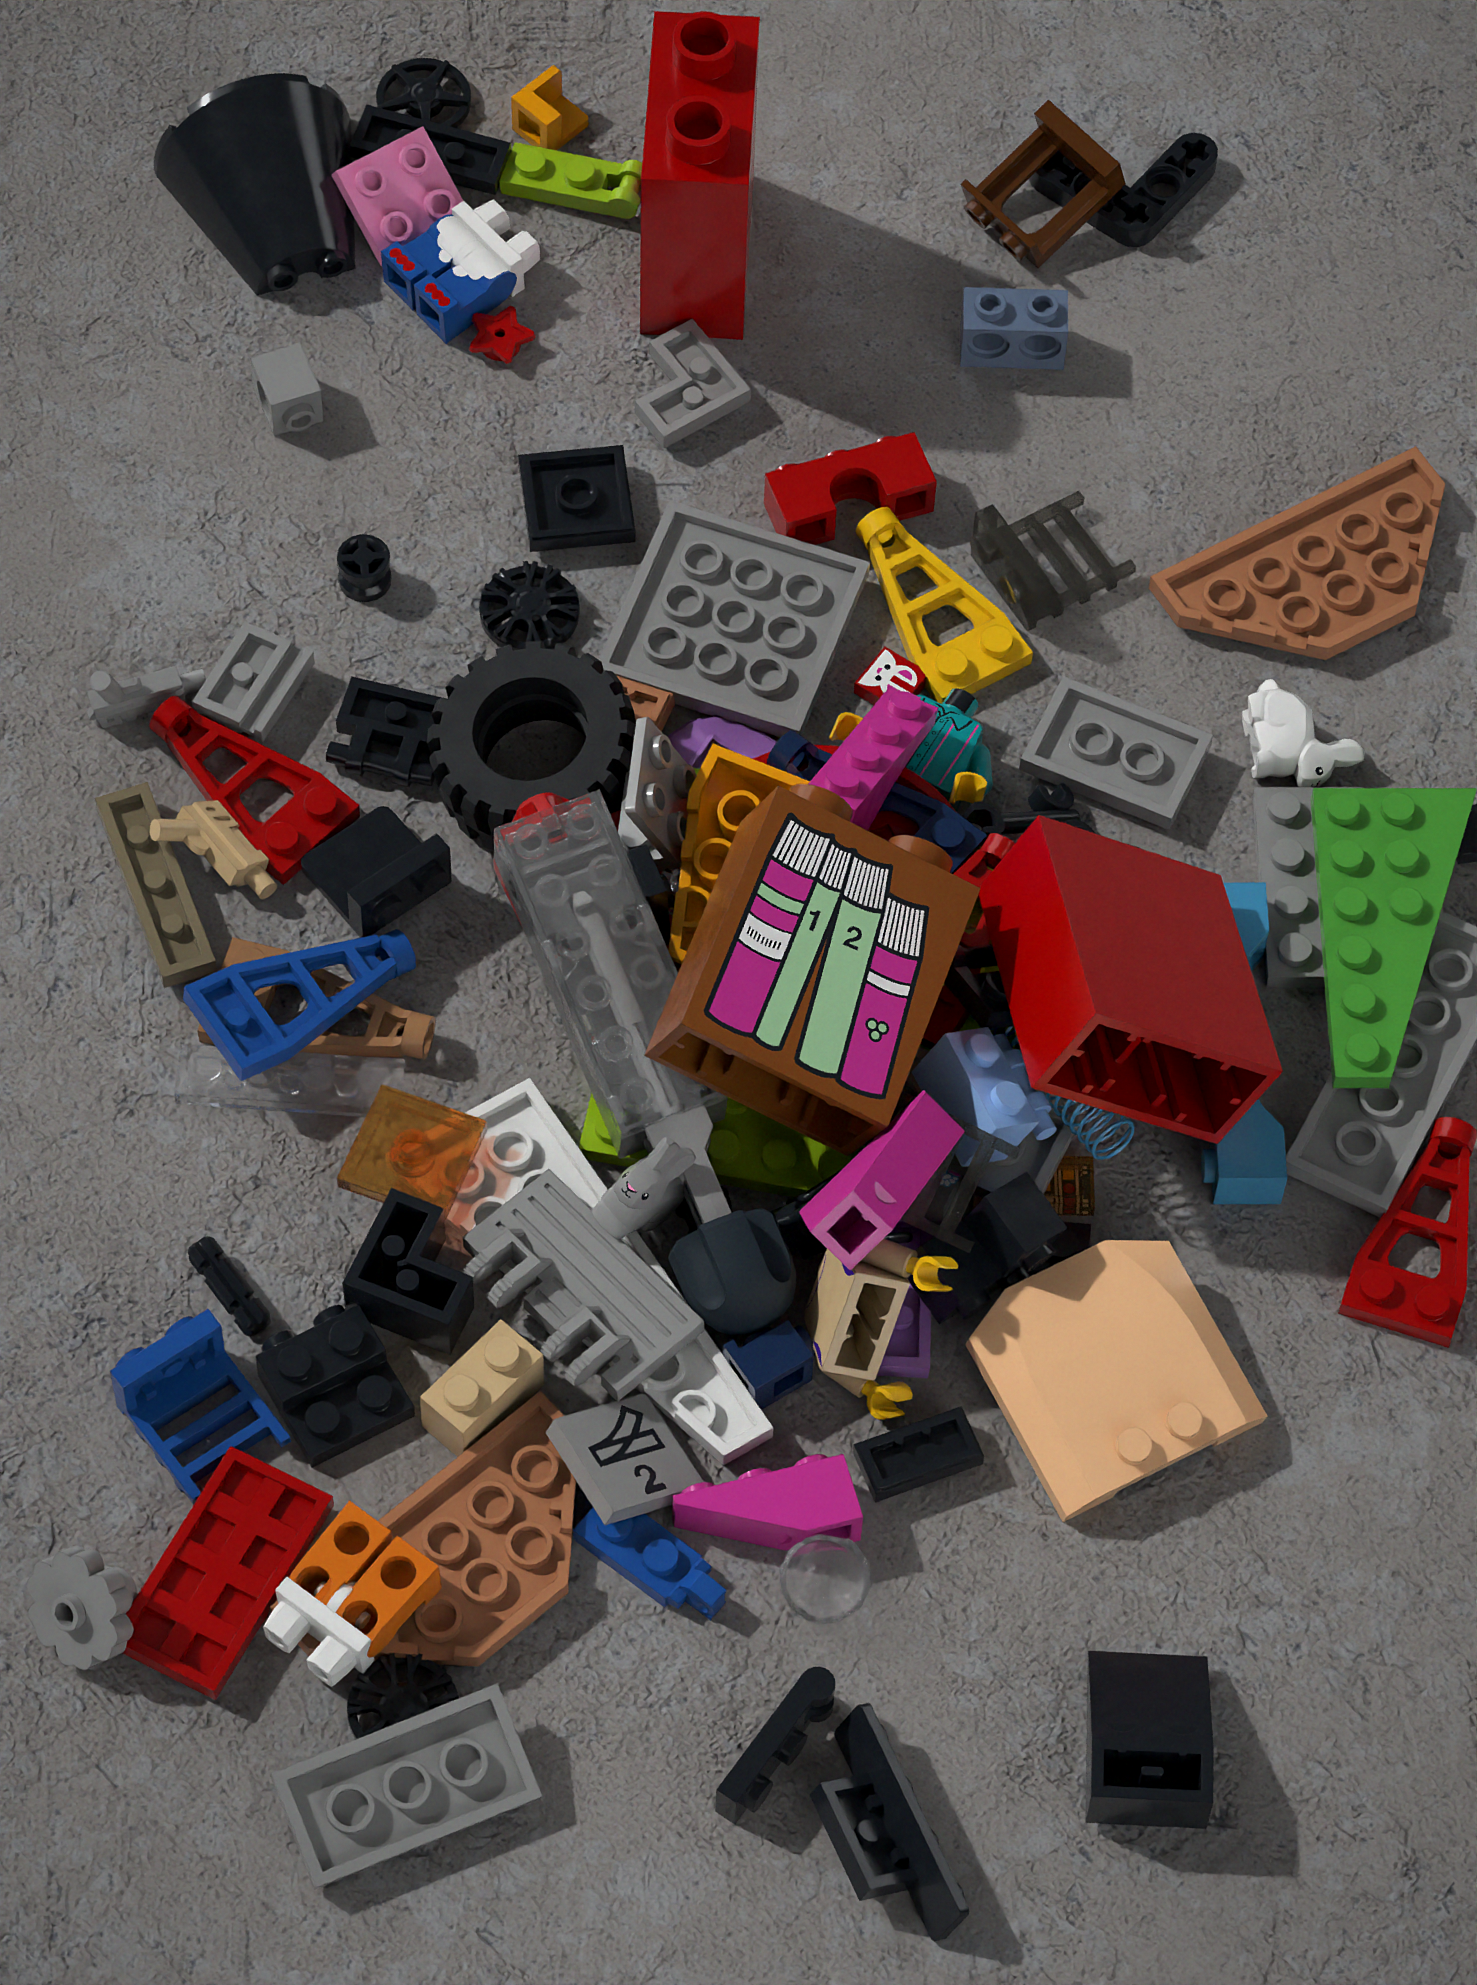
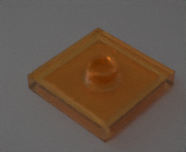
M381 1084L337 1176V1185L339 1188L384 1203L390 1189L394 1188L444 1208L446 1221L485 1137L487 1121Z

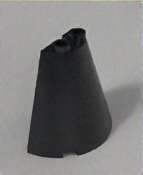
M275 73L244 78L219 87L199 98L187 107L189 116L177 128L176 126L169 125L157 145L154 156V171L157 178L257 296L273 291L288 290L297 283L298 276L304 273L314 272L319 274L321 278H332L343 272L356 269L354 216L331 176L335 171L352 163L349 146L352 140L351 121L344 101L332 87L326 83L321 87L309 84L307 76L298 74Z

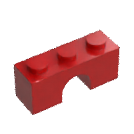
M915 432L897 437L886 436L875 443L851 450H835L822 458L800 464H785L775 471L765 473L764 506L776 533L817 545L835 540L837 513L835 504L838 502L857 498L871 503L876 509L889 507L898 520L902 521L934 512L937 481Z

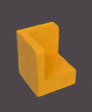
M552 65L511 97L512 130L532 146L558 150L589 125L588 115L562 95V71L555 65Z

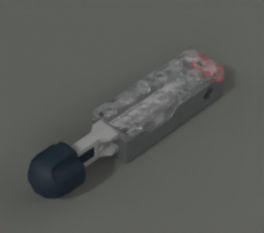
M600 789L572 800L551 792L537 794L519 805L512 822L494 828V860L619 1159L645 1149L649 1155L664 1137H668L676 1142L680 1148L692 1149L696 1159L678 1178L683 1183L684 1197L698 1229L677 1240L668 1259L687 1303L706 1324L719 1332L732 1336L763 1331L780 1320L793 1302L797 1276L792 1255L772 1212L762 1208L747 1212L738 1210L731 1213L707 1156L711 1143L710 1134L713 1123L725 1119L728 1097L644 1056L678 975L676 967L647 899L645 900L632 864Z

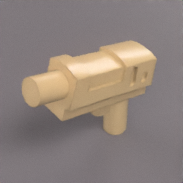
M218 800L194 802L192 805L182 806L176 819H154L151 822L150 836L152 840L184 842L192 852L197 855H203L229 886L236 885L240 887L248 884L260 899L268 898L277 889L276 882L265 871L269 859L261 850H256L238 829L239 824Z

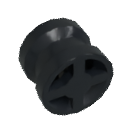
M365 534L352 536L341 544L337 552L338 583L341 591L348 598L357 602H371L384 596L391 586L392 579L388 546L381 539Z

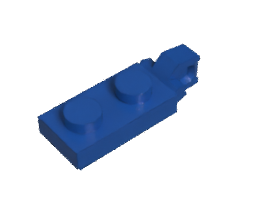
M592 1508L573 1529V1539L575 1542L664 1608L670 1604L679 1609L686 1602L711 1621L726 1603V1589L708 1575L711 1572L712 1566L702 1558V1555L645 1513L604 1525L595 1509Z

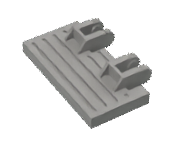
M550 1169L546 1170L463 1236V1248L473 1257L466 1264L463 1273L473 1276V1284L476 1285L483 1279L485 1280L486 1277L490 1276L509 1260L516 1265L502 1279H499L488 1293V1300L496 1308L504 1307L531 1285H536L533 1290L523 1297V1308L551 1335L541 1346L542 1349L540 1350L549 1362L558 1360L587 1336L594 1342L565 1371V1378L573 1386L582 1385L588 1378L613 1361L615 1364L601 1375V1386L616 1401H619L704 1332V1320L621 1239H616L605 1231L593 1216L592 1210Z

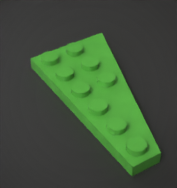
M1313 788L1311 813L1333 1088H1389L1477 788Z

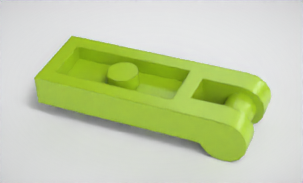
M515 142L499 180L501 194L630 219L636 215L641 201L638 193L641 191L642 162L626 160L621 164ZM609 186L615 187L612 191L607 190Z

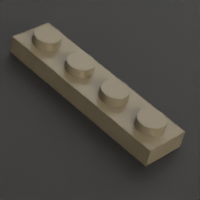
M148 782L96 797L97 812L163 987L167 988L217 972L214 954L171 842L154 841L150 836L151 822L154 819H161Z

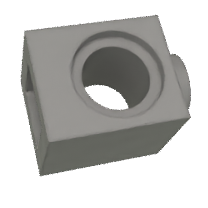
M300 342L250 357L253 389L274 436L290 431H302L313 424L323 422L321 389Z

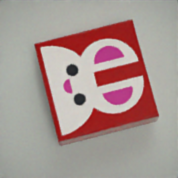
M884 646L854 683V694L873 705L889 687L897 691L919 695L925 688L926 676L919 666Z

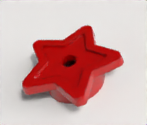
M508 306L495 316L482 313L473 314L472 322L478 333L470 343L469 350L472 353L482 352L489 359L509 364L520 351L521 345L535 340L536 337L533 330L517 322L515 307ZM497 332L505 333L502 337H498L495 334Z

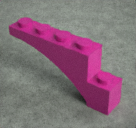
M889 687L808 784L825 788L843 798L853 810L850 822L868 831L902 770L933 728L939 708L921 701L918 696L912 693L897 691Z

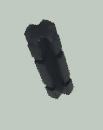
M210 1236L203 1237L189 1247L190 1263L199 1274L206 1277L205 1283L230 1315L235 1316L234 1322L244 1335L251 1337L266 1329L271 1323L268 1309L259 1298H255L252 1295L254 1293L253 1289L232 1261L222 1255L224 1251L217 1241Z

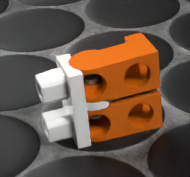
M349 1500L298 1563L290 1577H286L275 1589L278 1605L274 1608L263 1626L265 1637L282 1651L290 1653L308 1632L321 1643L306 1660L307 1666L314 1675L330 1687H333L353 1667L363 1674L373 1663L374 1656L388 1645L398 1629L422 1603L427 1605L442 1589L439 1566L399 1536L392 1539L391 1530Z

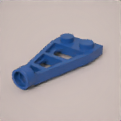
M394 929L379 937L376 934L233 964L184 986L183 1000L239 1080L244 1081L291 1059L386 982L416 968V957L411 943L405 934L399 929ZM343 964L355 982L334 996L326 997L310 973L328 966ZM283 983L293 984L307 1002L308 1007L291 1022L277 1025L254 993L264 987Z

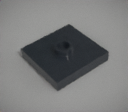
M623 445L518 455L530 552L636 542V530Z

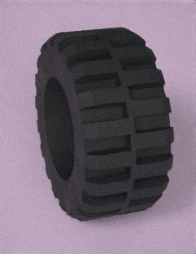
M543 641L526 642V649L513 651L510 644L495 649L497 656L485 661L483 656L478 657L467 665L469 674L464 678L457 674L447 684L445 689L448 700L444 698L437 700L431 714L434 724L428 729L427 744L431 754L429 759L446 810L450 817L456 818L459 829L470 839H476L480 836L483 847L494 852V844L503 840L519 805L530 797L546 792L557 794L590 808L599 805L603 816L621 810L626 772L630 771L636 718L630 698L624 694L622 682L613 671L606 670L604 672L602 661L589 653H584L581 658H577L575 647L557 643L553 650L545 649ZM542 720L557 721L574 727L586 737L580 753L566 768L543 779L531 781L514 780L497 774L486 765L489 754L495 744L506 733L525 723Z

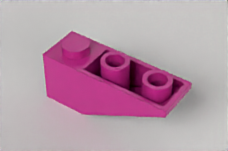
M923 1090L889 1123L886 1129L881 1131L799 1211L809 1231L851 1271L894 1229L965 1130Z
M815 1454L799 1460L792 1467L771 1471L768 1468L753 1469L742 1474L738 1480L714 1485L711 1482L696 1483L685 1488L681 1494L673 1495L672 1502L674 1528L794 1553L808 1554L861 1541L863 1514L844 1454L827 1457L824 1454Z

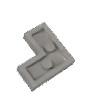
M693 318L649 341V355L671 381L635 400V414L663 448L674 444L751 402V388Z

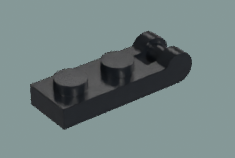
M812 1667L800 1676L716 1789L715 1812L736 1824L746 1809L754 1813L763 1804L773 1786V1781L769 1778L781 1762L789 1766L797 1758L807 1741L808 1735L803 1732L811 1722L819 1723L825 1721L831 1716L834 1706L835 1678L828 1669Z

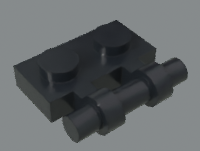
M351 676L336 719V729L338 733L353 737L350 745L330 741L326 752V762L345 766V772L363 776L364 772L367 771L392 777V783L410 787L411 783L414 782L432 786L435 775L431 764L417 760L420 752L430 754L427 739L428 729L434 724L431 714L437 700L442 697ZM373 741L400 747L398 755L393 756L370 750Z

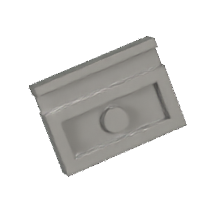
M244 621L193 699V709L200 715L239 734L244 731L255 736V741L263 744L314 665V651L308 648L303 651L294 647L292 641Z

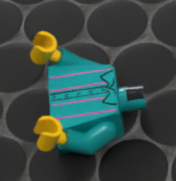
M959 688L952 689L942 704L922 694L916 695L921 701L936 706L939 709L933 728L918 746L905 768L913 771L937 789L956 812L961 801L972 804L974 802H983V798L992 789L993 778L991 754L988 748L982 744L983 726L971 719L979 707L977 700L970 693ZM841 713L835 722L829 739L832 741H844L863 718L853 713Z

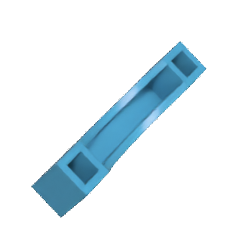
M1266 882L1224 883L1252 972L1264 957L1269 934ZM1258 1099L1218 1144L1209 1142L1210 1149H1202V1182L1212 1183L1213 1204H1281L1287 1182L1284 1127L1264 1108Z

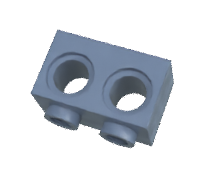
M964 287L960 321V367L1064 370L1068 339V290Z

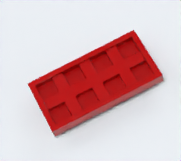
M230 1446L136 1596L131 1608L126 1612L134 1630L131 1638L127 1640V1646L122 1654L216 1700L270 1612V1606L276 1602L275 1589L286 1577H290L334 1507L333 1496Z

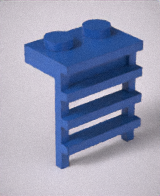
M209 1309L194 1318L188 1316L178 1320L167 1330L164 1337L145 1349L139 1347L129 1351L118 1361L116 1367L110 1370L116 1406L122 1414H126L135 1426L136 1433L142 1440L144 1439L153 1450L157 1461L161 1466H165L174 1478L175 1485L181 1492L183 1491L193 1505L201 1494L195 1483L215 1471L230 1446L244 1452L269 1435L273 1436L281 1448L291 1442L289 1434L225 1352L222 1327ZM232 1383L239 1393L165 1441L157 1434L156 1431ZM250 1409L259 1418L184 1467L175 1458Z

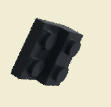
M359 1304L348 1310H345L342 1305H334L323 1310L313 1320L314 1327L296 1336L289 1330L278 1332L263 1343L261 1347L262 1353L255 1356L258 1377L311 1468L415 1416L414 1405L389 1365L386 1349Z

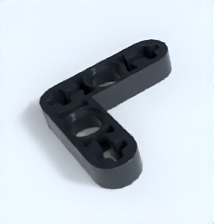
M1201 133L1182 135L1131 187L1124 185L1086 223L1124 246L1140 247L1148 244L1212 178L1215 173L1218 157L1216 143L1210 137ZM1057 151L1029 178V181L1037 192L1059 206L1064 207L1091 179L1061 152ZM1198 155V156L1202 157L1203 160H1202V159H1199V158H1195V157ZM1185 158L1193 159L1192 162L1186 167L1185 174L1183 172ZM1055 167H1059V168H1061V171H1059V170H1057V169H1054V168H1055ZM1045 168V169L1051 170V171H1050L1049 173H1047V172L1043 171V169ZM1157 183H1168L1173 185L1178 192L1170 197H1161L1156 195L1151 190V187ZM1137 218H1139V219H1142V220H1143V223L1140 222V221H1135V222H1133V221L1136 220ZM1125 219L1133 223L1130 225L1125 222Z

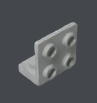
M649 717L636 720L630 771L626 772L617 840L626 861L629 850L647 844L660 872L681 868L682 861L680 856L682 841L685 839L688 794L696 778V773L693 767L687 764L672 746L670 739L662 734Z

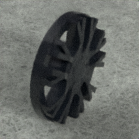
M523 561V566L506 571L504 568H501L498 574L494 573L492 575V580L489 584H485L484 590L481 592L479 604L480 621L488 637L500 647L511 644L513 651L526 649V642L540 641L537 631L543 628L548 638L542 640L545 649H555L557 643L563 644L571 637L578 625L580 604L576 587L561 575V570L558 568L553 569V566L549 564L545 568L538 566V562L535 561L532 564H528V561ZM526 578V583L521 586L512 582L513 580ZM535 578L542 579L540 587L533 586ZM552 584L561 589L556 593H548L546 591ZM500 588H503L504 590H506V591H507L508 593H510L511 595L509 596L508 594H506L505 592H503V591H501V590H499V589H500ZM490 602L506 606L503 609L488 611ZM570 603V605H558V604ZM551 617H559L568 620V622L560 630L549 620ZM509 618V620H508L507 622H505L503 625H501V626L498 627L497 629L494 627L495 625H497V624H499V623H501V622H503V621H505L506 619ZM516 628L528 632L526 642L510 639Z
M395 1653L378 1657L363 1674L360 1672L357 1675L349 1692L347 1719L355 1740L459 1699L451 1676L447 1674L444 1667H440L432 1660H422L423 1654L420 1653L416 1657L406 1654V1658H397ZM396 1665H406L407 1682L397 1683ZM418 1667L434 1676L427 1685L418 1686L414 1683L413 1677ZM383 1669L391 1681L390 1686L385 1689L377 1687L369 1680ZM444 1687L446 1695L427 1701L426 1694ZM360 1692L381 1698L380 1704L359 1700ZM370 1712L378 1714L381 1719L379 1724L363 1732L357 1715Z

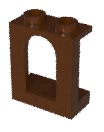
M1049 99L1034 113L1038 128L976 188L966 179L960 184L967 201L964 209L971 219L983 229L990 224L1002 235L999 241L1010 255L1018 261L1026 257L1037 268L1045 263L1126 184L1120 163ZM1059 151L1090 178L1091 181L1042 228L1034 233L1026 234L1002 212L1003 206L1013 193Z

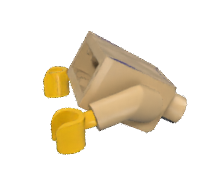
M885 1238L851 1271L827 1249L823 1260L818 1266L817 1278L804 1316L809 1336L813 1341L816 1363L821 1372L858 1398L863 1395L867 1396L868 1410L878 1420L904 1416L905 1413L896 1407L894 1401L902 1402L913 1397L912 1390L904 1382L896 1381L883 1385L875 1382L910 1285L907 1278L912 1274L914 1283L922 1291L947 1292L952 1290V1287L940 1283L937 1276L938 1269H958L957 1262L951 1257L924 1256L919 1259L917 1258V1251Z

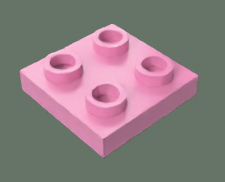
M423 126L344 166L331 175L380 266H382L381 251L396 241L402 246L406 245L425 233L439 218L452 214V208L463 201Z

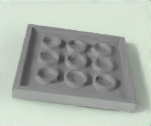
M669 500L599 660L602 661L604 672L606 670L613 671L616 676L673 693L676 705L711 716H719L728 721L738 722L749 728L782 737L790 730H795L802 736L869 576L870 562Z

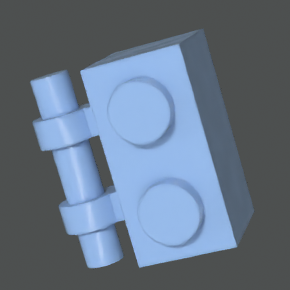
M988 1027L945 1033L912 1071L921 1091L925 1090L965 1130L952 1148L962 1167L1005 1160L1031 1131L1037 1140H1043L1053 1135L1057 1130L1048 1114L1051 1110V1105L1042 1091H1036L1031 1088L1021 1050L1013 1049L1004 1033L993 1036Z

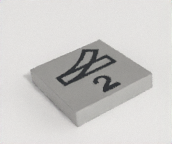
M646 1393L555 1418L546 1431L550 1441L604 1525L670 1506L673 1502V1495L681 1494L685 1488L693 1484L704 1482Z

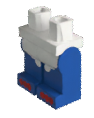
M494 199L474 210L465 201H462L452 208V214L439 218L425 233L406 245L402 246L396 241L381 251L384 282L412 310L416 309L417 315L447 344L473 325V314H488L504 302L509 295L513 297L525 289L524 273L540 260V248L538 242L527 231H521L507 242L500 237L501 234L510 229V220L506 211Z

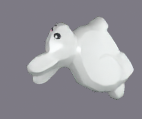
M1273 679L1265 680L1259 686L1256 693L1248 696V709L1242 711V722L1245 737H1249L1255 764L1251 769L1253 779L1266 778L1268 776L1282 778L1294 775L1298 787H1319L1330 778L1335 767H1349L1364 761V749L1354 740L1342 739L1327 744L1315 738L1312 709L1296 694L1280 689V686Z

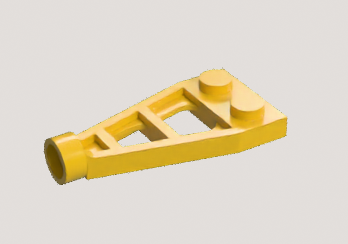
M889 507L873 510L858 523L855 532L868 550L869 558L908 660L919 666L925 674V688L934 701L942 704L954 688H959L973 694L1032 663V650L1005 613L909 534ZM917 566L934 581L938 588L910 601L905 596L896 576ZM944 605L953 606L972 622L974 629L937 646L929 640L922 617Z

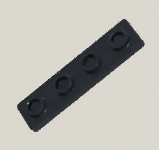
M870 1703L859 1704L834 1731L836 1741L853 1776L821 1782L810 1793V1797L859 1901L908 1890L931 1940L935 1942L946 1939L969 1915L970 1911L965 1901L963 1890L951 1872L939 1847L938 1838L930 1828L914 1795L912 1784L905 1776L889 1743L885 1728L880 1724Z

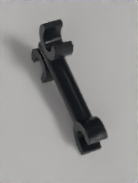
M1060 783L1051 795L1044 784H1039L1028 797L1029 805L1033 811L999 813L988 803L974 802L962 815L970 823L979 825L982 828L981 831L987 837L990 833L1000 835L1022 834L1038 815L1095 833L1089 825L1081 821L1077 810L1070 809L1074 803V795L1065 783Z

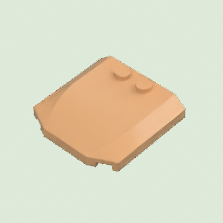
M1104 1240L1006 1288L965 1344L1062 1522L1113 1498L1117 1491L1211 1444L1215 1447L1263 1423L1268 1417L1169 1241Z

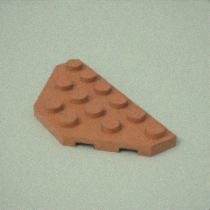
M1415 446L1150 577L1149 589L1177 627L1327 660L1415 616L1445 489V482Z
M541 1391L378 1520V1522L391 1530L392 1539L399 1536L439 1566L442 1589L427 1605L422 1603L398 1629L388 1645L374 1656V1661L382 1655H389V1653H395L397 1658H406V1654L416 1657L420 1653L423 1654L422 1660H432L439 1665L478 1667L568 1594L576 1480L546 1434L552 1421L564 1415ZM278 1601L270 1606L271 1613L278 1605ZM307 1632L298 1645L310 1656L321 1642Z

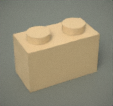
M500 1319L420 1396L422 1427L458 1457L525 1404L544 1385L543 1354Z

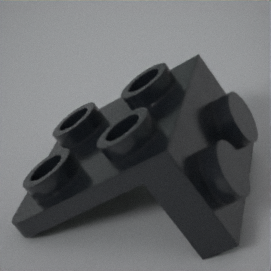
M386 806L377 807L306 853L301 859L303 873L360 938L373 935L452 882L450 847L436 833L421 843L400 818Z

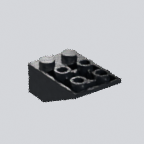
M1088 1651L1085 1823L1206 1829L1213 1806L1214 1745L1208 1657Z

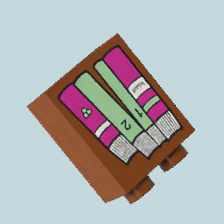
M796 784L790 787L789 790L778 785L739 824L644 1056L849 1156L886 1129L890 1123L981 888L950 873L953 866L951 857L934 843L909 835H897L887 841L851 823L850 820L853 815L851 806L832 791L810 784Z

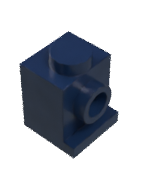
M789 1320L773 1329L767 1327L763 1331L752 1333L744 1341L741 1348L738 1347L734 1340L723 1345V1356L761 1410L812 1381L815 1356L813 1341L802 1326L797 1325L793 1327Z

